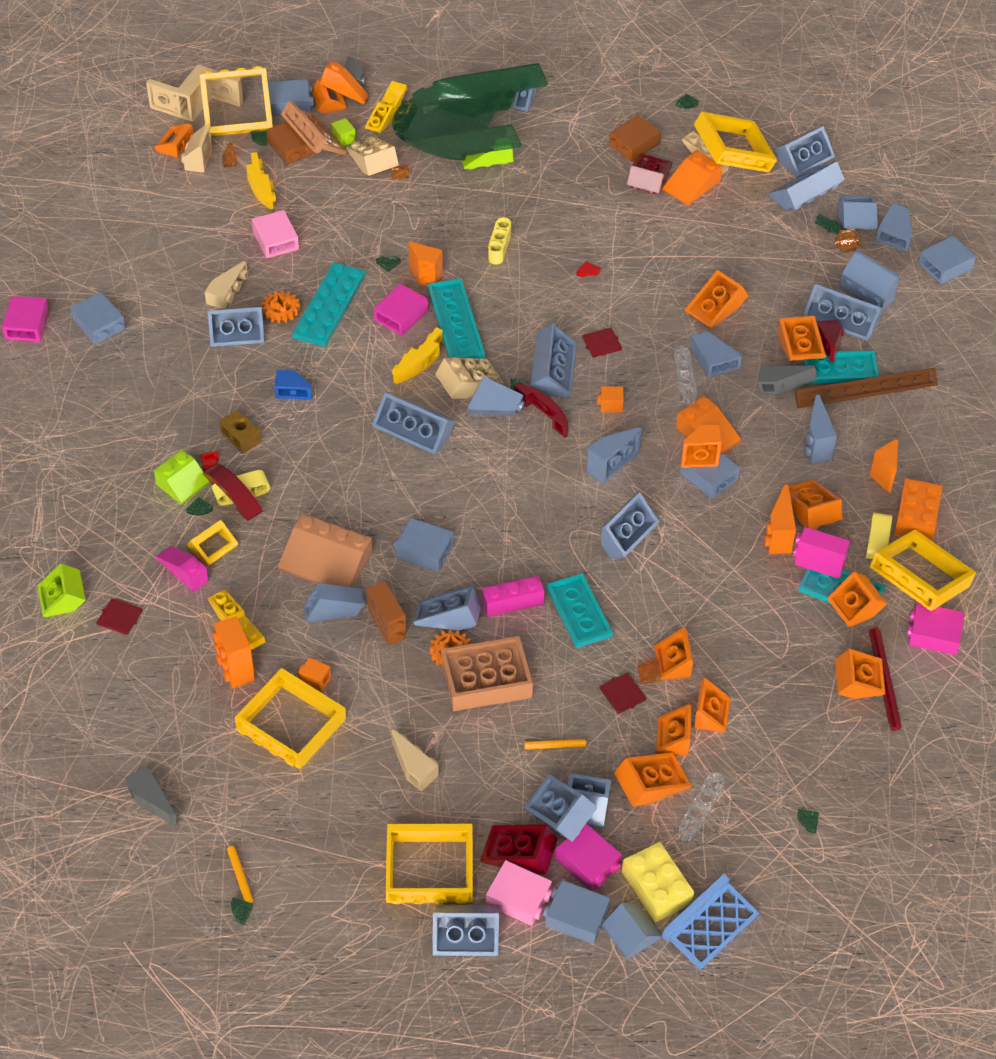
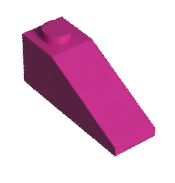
M172 546L156 556V559L192 592H195L208 582L206 567L194 556Z

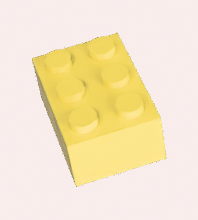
M661 842L623 860V875L655 923L692 904L694 891Z

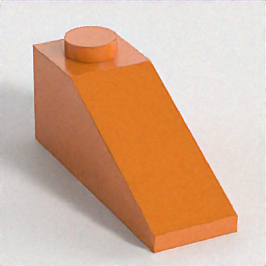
M330 61L320 84L359 103L365 104L369 94L347 69L337 62Z

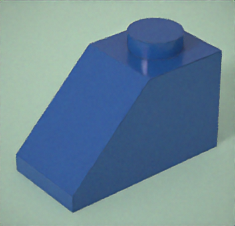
M276 371L274 384L275 398L312 400L311 384L296 371Z

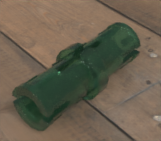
M822 214L817 216L815 224L827 229L828 233L832 232L842 239L848 236L846 232L849 233V229L837 224V221L830 220Z

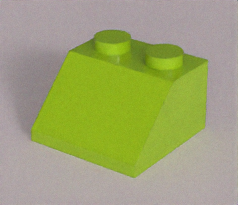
M182 449L154 470L156 485L181 505L210 484L203 475V471L196 460Z
M61 563L37 585L43 617L73 612L86 601L80 570Z

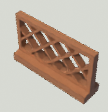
M292 101L287 103L281 115L313 152L319 154L321 149L341 155L347 153L346 149L315 114L300 110Z

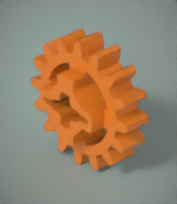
M281 290L280 293L274 291L273 295L268 293V298L264 297V302H261L262 314L265 315V318H271V322L277 320L278 324L283 320L285 323H287V319L294 320V316H298V311H300L299 299H296L295 294L291 295L290 291L284 293V290Z
M449 629L447 634L441 631V636L435 635V640H431V647H429L431 660H436L437 666L443 664L441 649L471 644V639H466L465 633L459 635L458 630L452 633V630Z

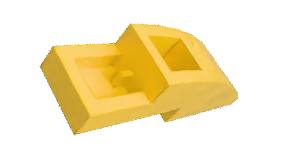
M391 81L382 101L378 102L365 129L381 133L390 125L402 106L401 100L407 91V85Z
M257 152L251 153L252 164L246 165L247 179L257 199L268 209L272 210L274 209L273 202H276L275 192H271L274 191L273 180L269 181L268 174H264V170H260L263 169L262 158L258 159Z
M436 327L432 333L428 334L426 341L420 344L418 349L411 348L408 353L403 355L400 363L395 365L392 371L395 384L417 376L440 356V345L443 342L442 329Z
M225 589L208 598L209 603L221 621L237 616L251 650L266 643L265 637L250 622L241 606Z

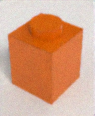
M601 386V394H597V405H601V412L623 413V387Z
M310 657L305 664L303 663L298 671L300 680L321 693L331 679L330 666Z

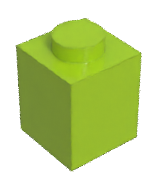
M346 118L331 123L332 135L343 147L356 142L355 128Z

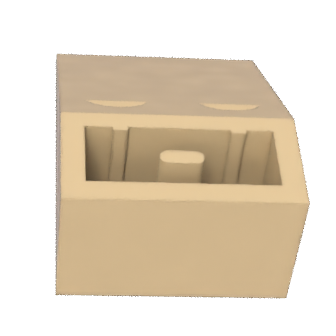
M375 136L368 137L363 142H353L351 146L346 147L361 171L368 176L399 166L395 147Z
M444 358L435 374L451 399H467L474 396L484 376L503 385V381L498 373L491 366L490 362L484 358Z

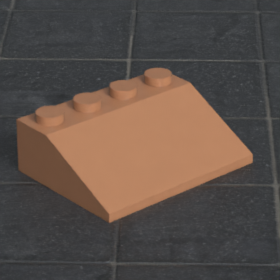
M302 514L292 530L277 568L280 571L316 584L323 583L352 587L373 552L372 538Z
M520 636L441 649L447 688L453 711L532 698L533 682Z

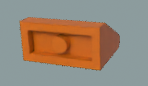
M317 79L312 88V96L318 112L329 113L345 110L347 106L343 95L335 91L338 101L330 99L328 92H334V90L321 85V79Z
M185 123L171 126L154 149L178 158L185 150L186 143L189 142L191 135L194 134L193 125ZM173 134H177L172 142H167Z

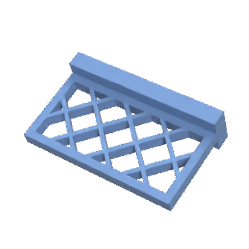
M725 874L717 879L676 917L662 933L663 938L667 942L670 940L699 970L704 968L760 914L728 883L730 879ZM726 891L734 897V903H723V894ZM719 907L720 917L708 916V908ZM723 907L734 908L735 918L723 917ZM738 908L746 909L751 916L748 919L738 918ZM695 920L705 921V931L694 930L693 922ZM709 921L720 922V932L709 931ZM724 922H734L735 931L724 932ZM680 934H690V944H682L677 937ZM694 935H705L706 945H694ZM709 936H720L721 944L719 946H709ZM694 949L706 950V959L700 962L694 956Z

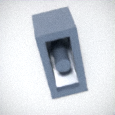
M519 76L512 106L513 109L529 111L535 99L539 81Z

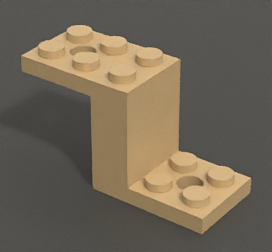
M197 65L179 88L149 79L146 84L150 108L193 122L203 110L200 74H203L205 71H213V73H219V71ZM241 78L205 81L208 102L213 98L238 107L243 105Z

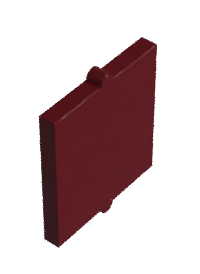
M612 328L582 335L586 349L589 350L593 358L622 350L618 337L615 336Z
M111 598L106 608L102 609V614L96 624L128 635L132 627L137 624V619L143 610L142 608Z
M628 673L616 679L612 678L611 681L599 687L618 714L630 708L634 709V706L647 699Z

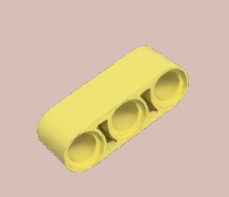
M499 218L496 221L488 245V260L492 264H500L504 260L511 238V221L508 218Z
M255 470L237 476L254 497L266 494L270 490V485L262 470ZM216 484L212 486L219 505L233 504Z
M873 512L866 553L867 559H873L877 551L889 544L892 515Z

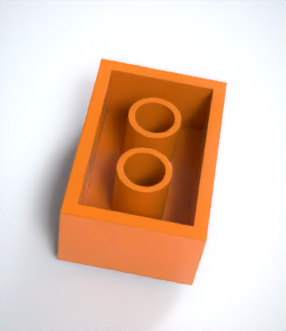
M905 478L894 530L895 536L903 537L911 531L917 530L931 541L933 540L943 485Z
M237 616L213 623L214 632H212V637L215 642L213 646L217 654L215 658L218 666H222L224 670L222 674L225 682H229L233 689L255 681L250 644Z

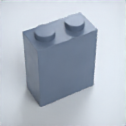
M307 79L269 82L272 116H282L281 113L289 101L294 102L300 110L311 113V106H314L313 96H311L312 86H308Z
M952 236L922 250L919 264L942 284L973 269L976 256L961 241Z
M101 292L70 307L73 321L94 344L104 341L125 329L124 317Z
M720 452L718 466L681 468L680 474L714 499L738 480L740 467Z
M411 518L408 524L404 525L400 539L397 538L395 541L396 558L439 572L454 544V532Z
M562 880L559 888L555 887L553 890L551 905L547 904L543 914V917L546 918L545 926L594 944L610 909L611 898Z

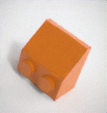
M409 241V269L418 284L427 287L428 283L439 282L443 275L442 250Z
M700 425L683 440L681 468L713 467L719 465L722 444L719 425Z
M853 572L827 598L848 627L873 618L888 604L867 576L857 572Z
M848 649L835 659L837 691L839 695L859 699L885 694L881 658Z

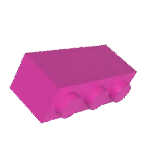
M539 575L482 588V604L487 617L544 605V588Z

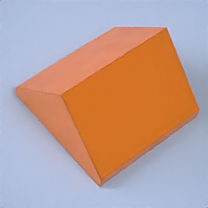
M893 440L876 450L871 466L870 476L887 492L892 491L897 470L898 440Z
M683 627L654 646L659 675L662 680L691 678L693 658L687 629Z
M706 678L701 680L694 728L721 733L726 732L731 698Z
M690 704L658 717L656 752L658 754L673 752L674 755L688 756L691 733L692 706Z

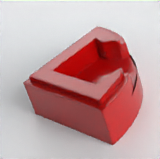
M586 261L577 270L576 276H596L600 273L601 268Z
M218 451L200 454L203 472L218 463Z

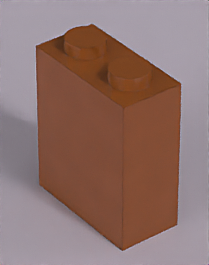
M637 115L610 132L609 145L632 162L641 153L645 154L660 144L661 131Z
M287 121L267 129L268 143L287 165L315 154Z
M382 581L367 587L368 612L388 646L406 639L405 614L386 582Z

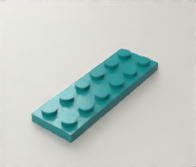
M333 262L292 333L293 339L326 348L363 282L366 271Z
M462 278L428 283V293L439 329H442L443 342L448 358L485 359V351Z

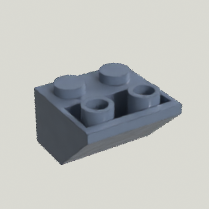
M839 195L837 216L844 228L848 230H854L855 228L863 230L878 228L877 203L873 196Z
M570 773L568 786L581 793L598 807L586 824L590 827L603 829L610 797L611 780Z

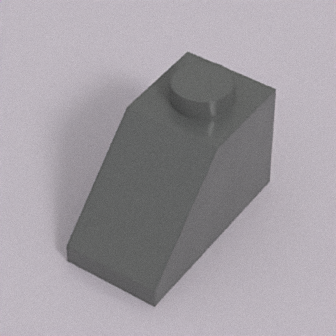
M347 56L344 68L361 86H365L366 76H364L363 68L351 56Z

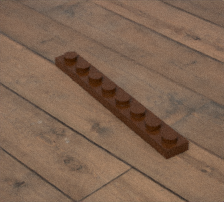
M935 368L795 390V398L798 409L814 406L816 395H820L823 404L938 386Z

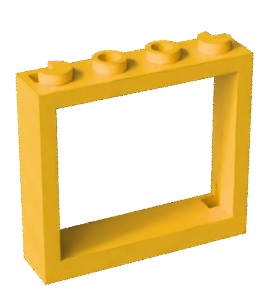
M256 66L252 70L237 68L236 71L231 72L228 69L220 70L219 73L205 71L203 74H200L205 125H209L211 136L262 132L273 127L266 68L262 69L261 66ZM261 75L267 121L211 127L205 81Z
M701 112L694 123L716 164L770 172L777 161L776 156L755 121ZM717 131L745 135L754 152L726 147Z
M917 530L911 531L877 551L870 565V568L930 611H933L969 588L976 574L970 567ZM910 547L955 580L936 590L892 557Z
M281 668L235 716L236 729L240 734L249 736L259 746L263 745L274 756L278 755L283 758L288 765L301 769L346 720V709ZM282 688L331 718L299 754L250 723Z
M387 824L386 903L423 904L434 902L436 904H444L446 902H456L458 904H466L467 902H473L472 824ZM394 842H466V888H393Z

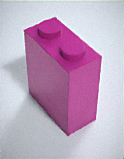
M399 284L374 307V320L403 336L428 312V299L409 287Z
M11 296L2 325L5 339L40 342L49 313L47 298Z
M805 527L803 533L798 534L795 542L796 547L793 556L796 557L795 565L840 579L845 566L850 541Z
M917 602L916 609L911 610L909 621L913 622L912 625L908 626L907 637H910L909 645L956 655L960 644L965 612L941 607L930 611Z
M587 824L584 825L573 842L566 839L555 848V860L590 891H593L596 887L600 888L603 886L607 878L611 874H616L622 866V854Z

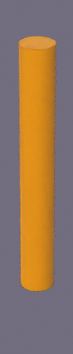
M586 739L524 742L525 750L586 747Z
M230 846L227 848V852L245 904H251L254 900L235 846Z

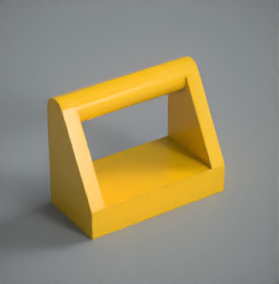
M222 520L206 529L187 544L190 551L206 566L211 565L238 546V542ZM219 533L229 543L207 557L199 545Z

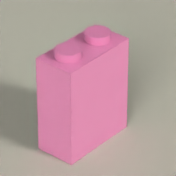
M284 210L251 219L253 233L266 258L299 249L298 236Z
M505 860L486 893V905L499 906L500 912L533 926L536 919L540 920L545 902L549 903L553 893L551 890L552 881Z

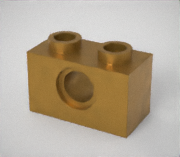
M238 410L219 420L220 433L243 454L261 443V431L258 426L253 425L247 416L242 415Z

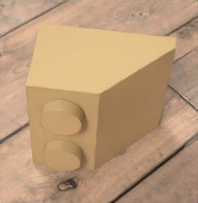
M209 125L203 126L192 134L189 142L186 143V152L182 154V163H184L185 170L205 173L212 152Z

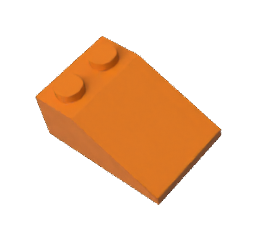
M696 150L682 162L663 186V190L689 206L721 181L722 165L716 164L714 160Z
M717 270L684 311L712 329L738 310L747 299L748 294L743 286Z
M815 316L779 319L777 335L780 346L790 361L826 357Z
M702 396L677 415L676 428L686 437L700 425H719L722 441L720 452L722 454L741 442V438L718 406L706 396Z
M814 479L789 486L793 513L805 527L817 529L819 526L831 525L843 520L841 498Z
M788 484L784 485L770 515L769 523H766L767 535H764V546L768 547V554L792 553L796 527Z
M673 752L625 758L614 772L632 807L649 805L687 790L692 786Z

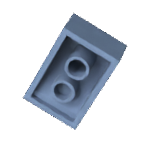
M820 395L815 397L809 432L806 434L807 442L806 446H804V454L809 458L811 464L832 460L837 438Z
M637 427L605 436L595 443H591L587 449L586 473L602 484L606 483L640 453L642 428Z
M472 585L419 601L413 623L416 626L458 631L471 629L477 625L482 604Z
M549 774L524 808L573 842L598 807L581 793Z

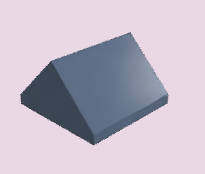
M621 903L602 924L604 930L626 959L663 938L662 934L638 903Z

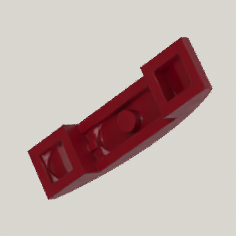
M522 384L514 385V391L523 395L525 407L533 404L553 420L552 428L564 438L568 436L567 418L561 408L550 397L532 387Z
M218 463L203 472V475L212 485L216 484L236 505V510L247 521L263 512L260 504L249 489L228 468Z

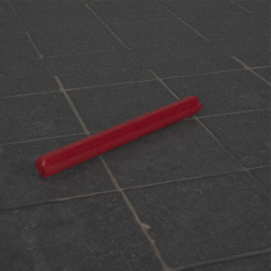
M874 627L869 630V636L874 657L882 659L885 686L883 700L889 728L892 731L901 729V721L881 631L878 627Z

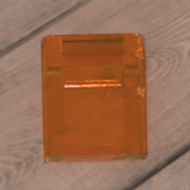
M232 143L227 145L222 155L224 168L236 166Z
M407 164L390 168L392 179L409 178Z
M653 659L638 665L640 684L660 683L659 659Z

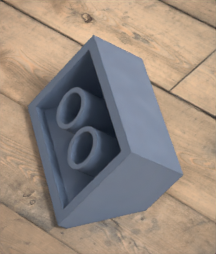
M824 126L811 129L775 147L780 163L794 176H799L835 157Z
M857 250L842 273L840 286L865 302L885 309L895 299L900 276Z
M262 307L208 310L211 347L265 343Z
M637 492L602 527L601 545L611 559L625 558L660 523L640 492Z
M433 905V956H499V906Z

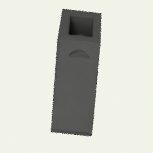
M815 365L761 366L758 378L760 394H780L816 381Z
M149 767L125 777L128 790L137 805L171 825H177L176 816H178V812L174 804H169V796L166 790L159 787L160 780L156 773L152 774Z

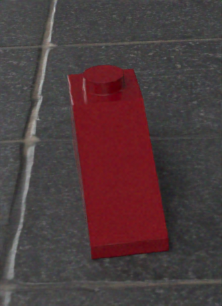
M837 319L816 321L825 354L830 362H834L841 344V337L844 335L843 326L839 324Z

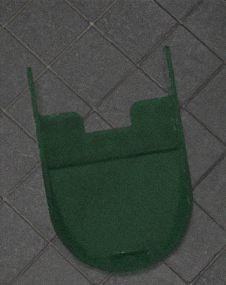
M539 63L440 79L432 82L433 86L426 89L422 87L412 94L413 97L408 102L404 101L394 114L392 127L395 135L412 147L425 153L451 160L464 161L467 155L520 148L522 144L512 124L489 127L495 111H506L511 107L518 91L547 86L548 82Z

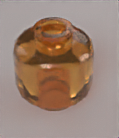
M855 229L839 231L838 237H835L836 248L839 247L842 253L856 251L858 246H861L859 232L856 233Z

